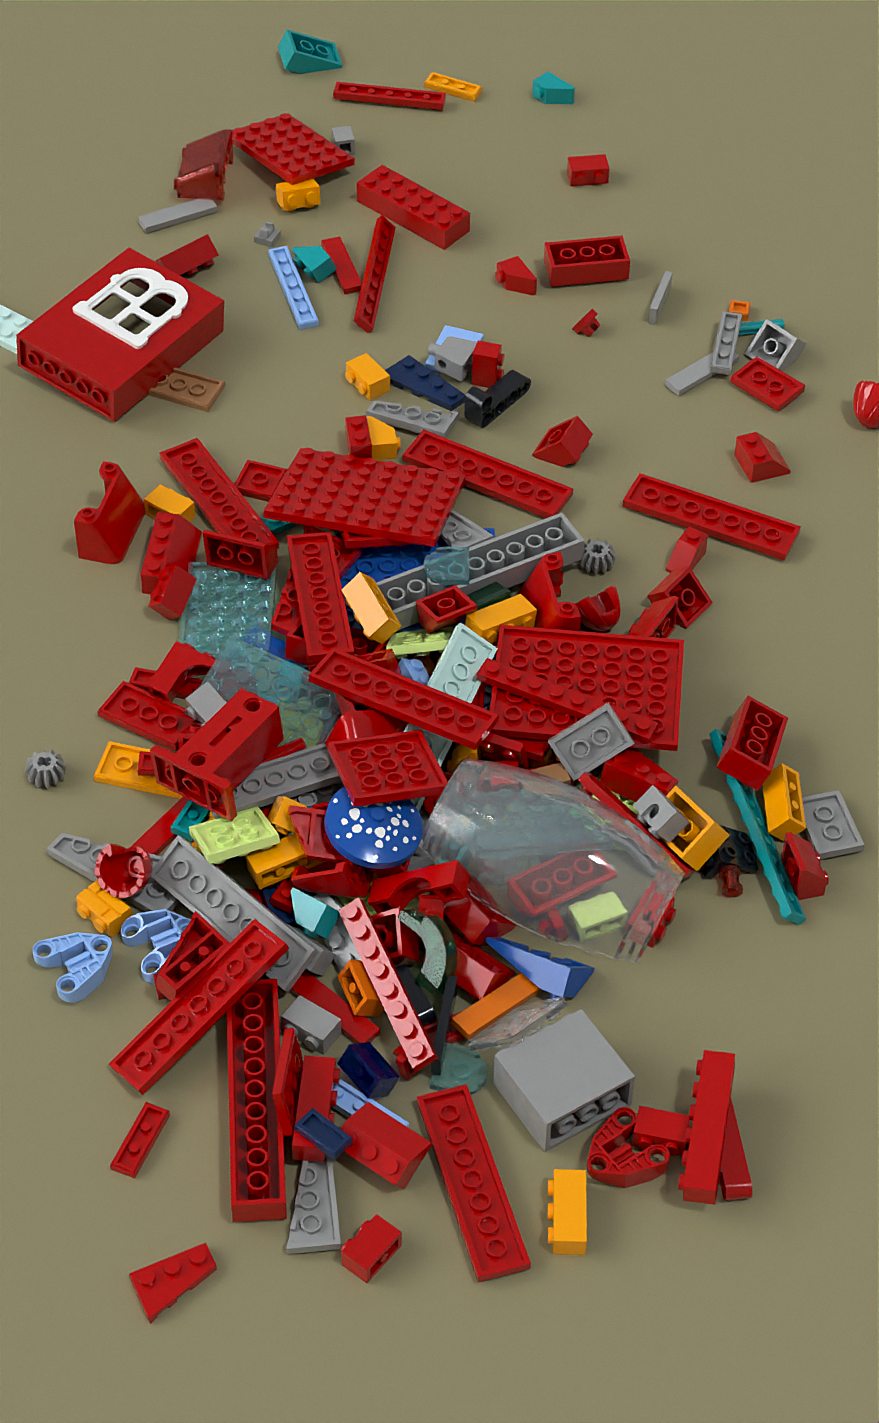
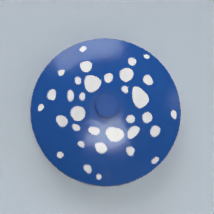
M345 787L340 789L331 798L324 817L325 831L333 847L346 859L368 868L386 869L406 862L416 852L423 834V823L420 813L410 799L354 807Z

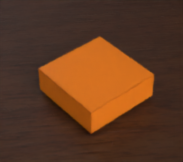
M731 300L729 312L742 314V320L748 321L751 303Z

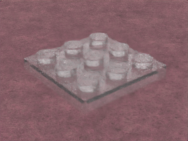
M563 996L522 1004L466 1042L471 1051L482 1049L483 1052L493 1047L500 1049L507 1044L510 1047L515 1046L524 1040L523 1036L527 1033L532 1034L543 1027L542 1023L546 1020L551 1021L561 1015L560 1011L568 1005Z

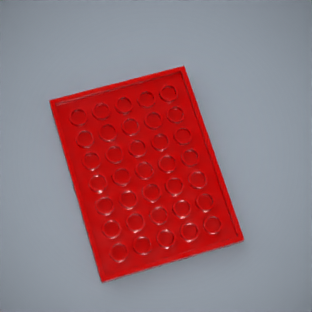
M300 448L266 505L263 518L435 547L462 491L466 475L457 472L438 471L435 468L426 469L415 465H401L392 461L383 462L373 458H359L349 454H334L331 451L322 452L312 448Z
M500 625L496 654L497 662L605 703L609 702L613 706L659 723L658 730L649 745L634 740V744L630 746L632 748L678 750L684 640ZM495 686L492 687L490 711L498 714L499 720L490 733L504 737L548 740L580 720Z

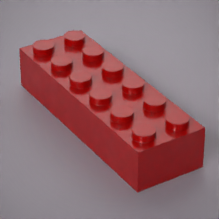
M384 165L379 166L356 183L357 202L444 250L470 232V212Z

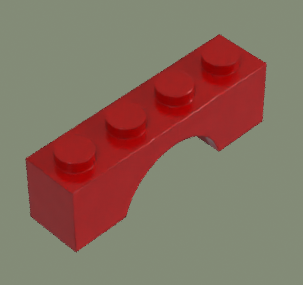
M458 860L374 879L368 904L378 914L398 907L404 909L412 899L426 892H435L443 903L464 899L470 874Z

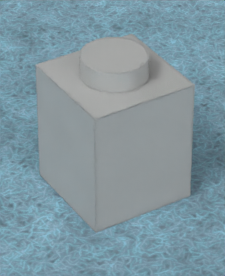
M351 127L332 128V143L349 155H355V139Z

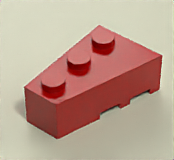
M632 747L626 748L604 763L600 782L610 791L634 802H637L652 785L666 796L678 785L676 778Z
M195 911L175 948L172 949L160 969L156 988L172 1001L230 942Z

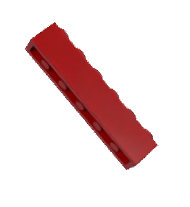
M704 1050L703 1059L697 1060L696 1075L700 1076L699 1082H694L693 1098H696V1104L690 1105L689 1120H692L693 1124L692 1127H687L686 1143L690 1144L689 1150L683 1151L682 1166H685L686 1170L685 1174L680 1173L678 1190H683V1201L716 1205L735 1072V1053Z

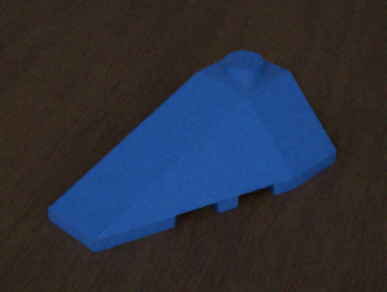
M487 937L485 941L540 989L550 992V997L557 1000H564L565 997H575L595 969L566 957L564 959L550 958L551 953L535 949L529 951V946L501 937Z

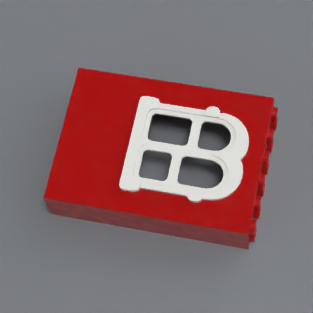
M128 247L16 335L18 366L115 422L144 398L151 388H156L158 382L164 381L166 375L170 376L174 368H180L223 332L224 300ZM131 282L146 292L140 297H135L121 288ZM113 294L130 303L128 307L112 319H107L93 311ZM153 296L173 306L160 317H155L140 308ZM133 314L150 325L140 334H133L119 326V323Z

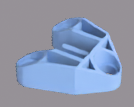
M162 909L141 912L124 921L121 926V937L125 945L135 947L148 941L153 943L154 950L141 963L142 977L146 982L154 983L153 974L159 973L191 919ZM129 931H137V933L131 937L126 936L127 932ZM149 967H158L153 973L146 972Z
M78 932L38 941L32 950L35 962L42 967H67L69 973L58 979L56 988L58 996L69 1003L85 999L104 982L113 955L112 942L108 936ZM101 945L108 946L105 951H96ZM40 953H47V954H49V955H48V956H45V957H42V956H39L38 954H40ZM62 988H72L73 990L65 992Z

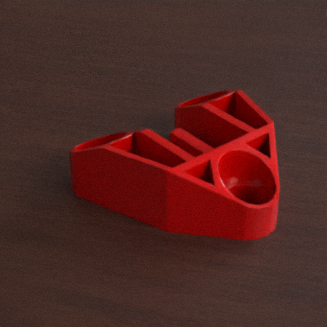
M621 1107L610 1116L594 1135L586 1169L588 1175L597 1181L621 1188H628L652 1181L664 1174L669 1165L670 1153L665 1146L654 1144L635 1154L632 1151V1146L624 1142L633 1134L637 1116L631 1108ZM626 1116L632 1122L628 1125H622L617 1120ZM655 1154H661L665 1160L656 1163L650 1157ZM591 1165H599L604 1170H595Z

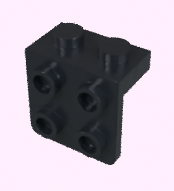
M721 826L730 836L701 867L703 876L713 879L725 866L755 873L758 870V865L748 834Z

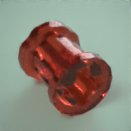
M735 865L722 867L718 872L719 878L723 882L722 895L727 898L740 896L743 893V885L739 881L741 875L740 868Z

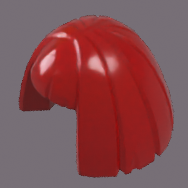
M860 381L854 392L853 410L856 419L863 426L871 429L879 427V383Z
M615 585L606 588L597 596L591 598L588 596L575 603L580 612V623L597 632L608 631L619 621L621 609Z
M109 844L101 850L102 852L99 853L97 856L98 860L95 862L97 865L95 866V876L98 878L97 881L101 888L106 890L105 892H109L114 897L128 898L139 893L147 885L152 874L153 862L144 848L139 846L125 848L117 844Z

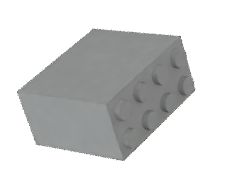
M582 1009L565 1015L562 1020L552 1025L544 1026L539 1032L532 1036L523 1037L518 1043L509 1048H502L494 1055V1086L544 1152L609 1118L618 1108L632 1105L634 1074Z

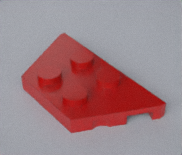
M293 805L288 807V814L307 859L335 863L350 861L333 847L327 837L324 826L326 810Z

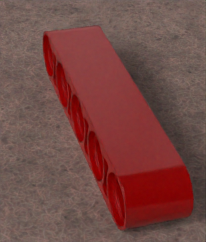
M732 1099L730 1100L719 1177L722 1196L725 1201L752 1198L751 1178Z

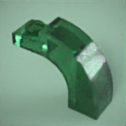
M416 908L401 910L397 919L421 937L426 950L424 965L415 981L433 995L444 994L447 977L455 975L457 966V949L450 929L438 915H425Z

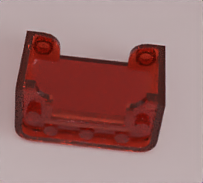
M223 129L188 143L186 148L183 147L182 163L178 178L174 179V190H177L178 198L224 200L227 165L233 164L234 160L232 130Z

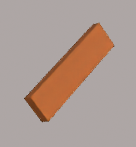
M520 973L454 1016L451 1024L469 1040L540 993L541 989L523 973Z

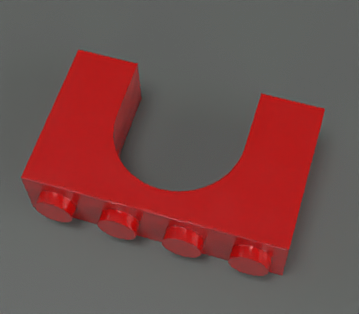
M178 641L174 643L147 684L150 693L170 702L174 700L186 681L199 675H208L219 680L222 684L219 695L226 702L241 688L256 693L258 690L256 679L249 672H240L230 663L217 661L211 654L196 651L192 645L188 643L182 644Z

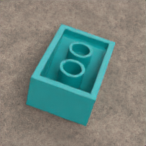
M287 29L278 45L284 68L289 72L303 74L340 69L343 66L334 42Z

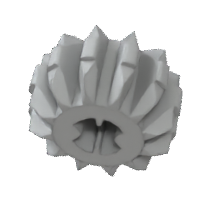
M598 538L596 541L589 539L587 543H584L583 559L579 560L581 568L586 569L587 573L592 571L595 575L598 572L605 574L607 570H611L616 558L613 545H608L607 540L601 542Z
M43 749L39 754L34 752L33 757L27 758L25 773L30 784H36L38 789L43 785L47 789L52 784L57 786L59 781L64 780L66 765L61 754H55L53 749L49 752H45Z

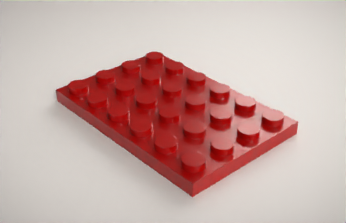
M288 113L226 132V139L291 185L355 165L354 157Z

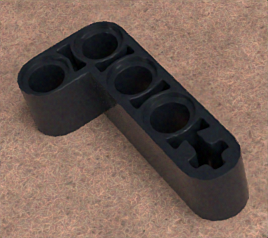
M510 370L485 392L475 386L471 387L465 396L464 417L481 428H485L527 393L531 386V379L515 370Z

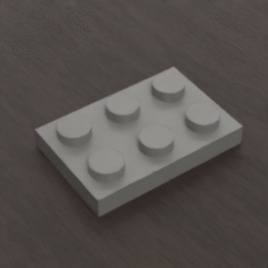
M608 702L548 739V743L573 781H575L584 772L593 770L633 745L634 740Z
M839 790L802 797L806 823L804 831L814 851L819 853L820 859L863 851L864 843Z

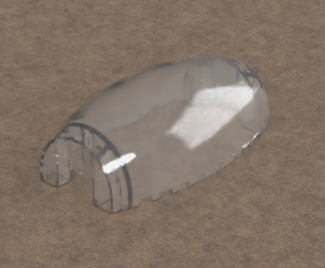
M465 758L459 764L448 781L430 815L419 847L436 865L458 860L470 874L467 887L470 895L511 922L546 939L568 947L572 945L584 949V952L587 953L597 952L608 955L607 958L639 963L660 920L685 876V872L643 830L616 810L589 794L559 780L527 769Z

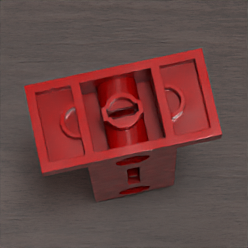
M241 688L175 754L170 749H164L157 744L150 749L156 782L232 822L237 816L233 791L284 740L279 706L274 702H269L253 692H248Z

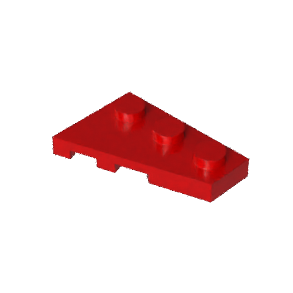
M203 1243L131 1272L129 1275L148 1321L152 1323L158 1318L157 1315L167 1307H172L181 1295L188 1290H193L214 1273L217 1267L207 1244Z

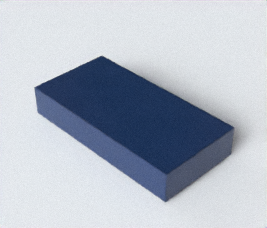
M313 1108L294 1125L295 1131L334 1161L353 1143L352 1137Z

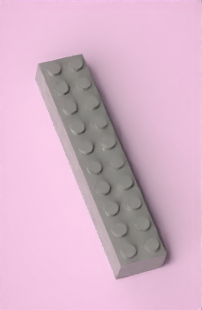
M559 513L376 582L400 622L401 627L398 629L400 630L419 622L415 602L419 599L454 585L472 601L481 599L525 582L541 558L546 554L561 552L563 567L582 560L584 539L563 513Z

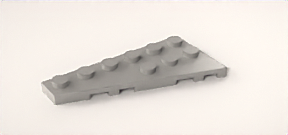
M61 833L46 849L49 856L95 882L98 879L95 876L97 856L109 844L91 843L90 839ZM148 853L154 868L162 856ZM150 877L147 885L139 893L123 898L145 912L162 909L172 911L180 903L176 897L152 877Z

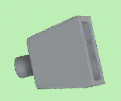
M448 336L441 345L431 342L428 347V354L435 356V368L459 381H463L472 369V355L477 342Z

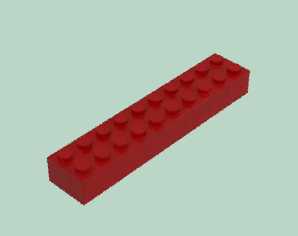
M259 979L227 1011L230 1177L233 1222L287 1219L284 1134L272 1097L280 1055L277 979Z

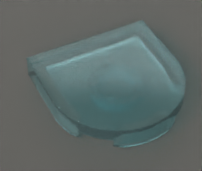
M469 547L436 548V551L425 557L424 572L426 576L438 584L469 585Z
M447 1043L441 1076L432 1075L429 1089L441 1091L467 1084L470 1095L481 1090L485 1085L488 1067L480 1057V1054L475 1050Z

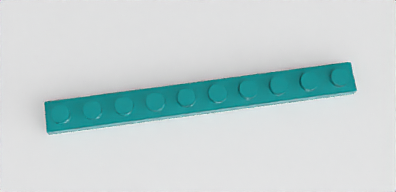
M714 729L709 733L712 740L711 746L720 758L727 734ZM726 774V783L732 789L734 794L733 800L742 813L741 819L746 824L749 831L748 836L757 850L756 856L762 862L764 867L763 873L771 884L772 895L778 901L780 906L779 912L785 920L800 925L806 920V917L771 834L768 833L766 821L751 787Z

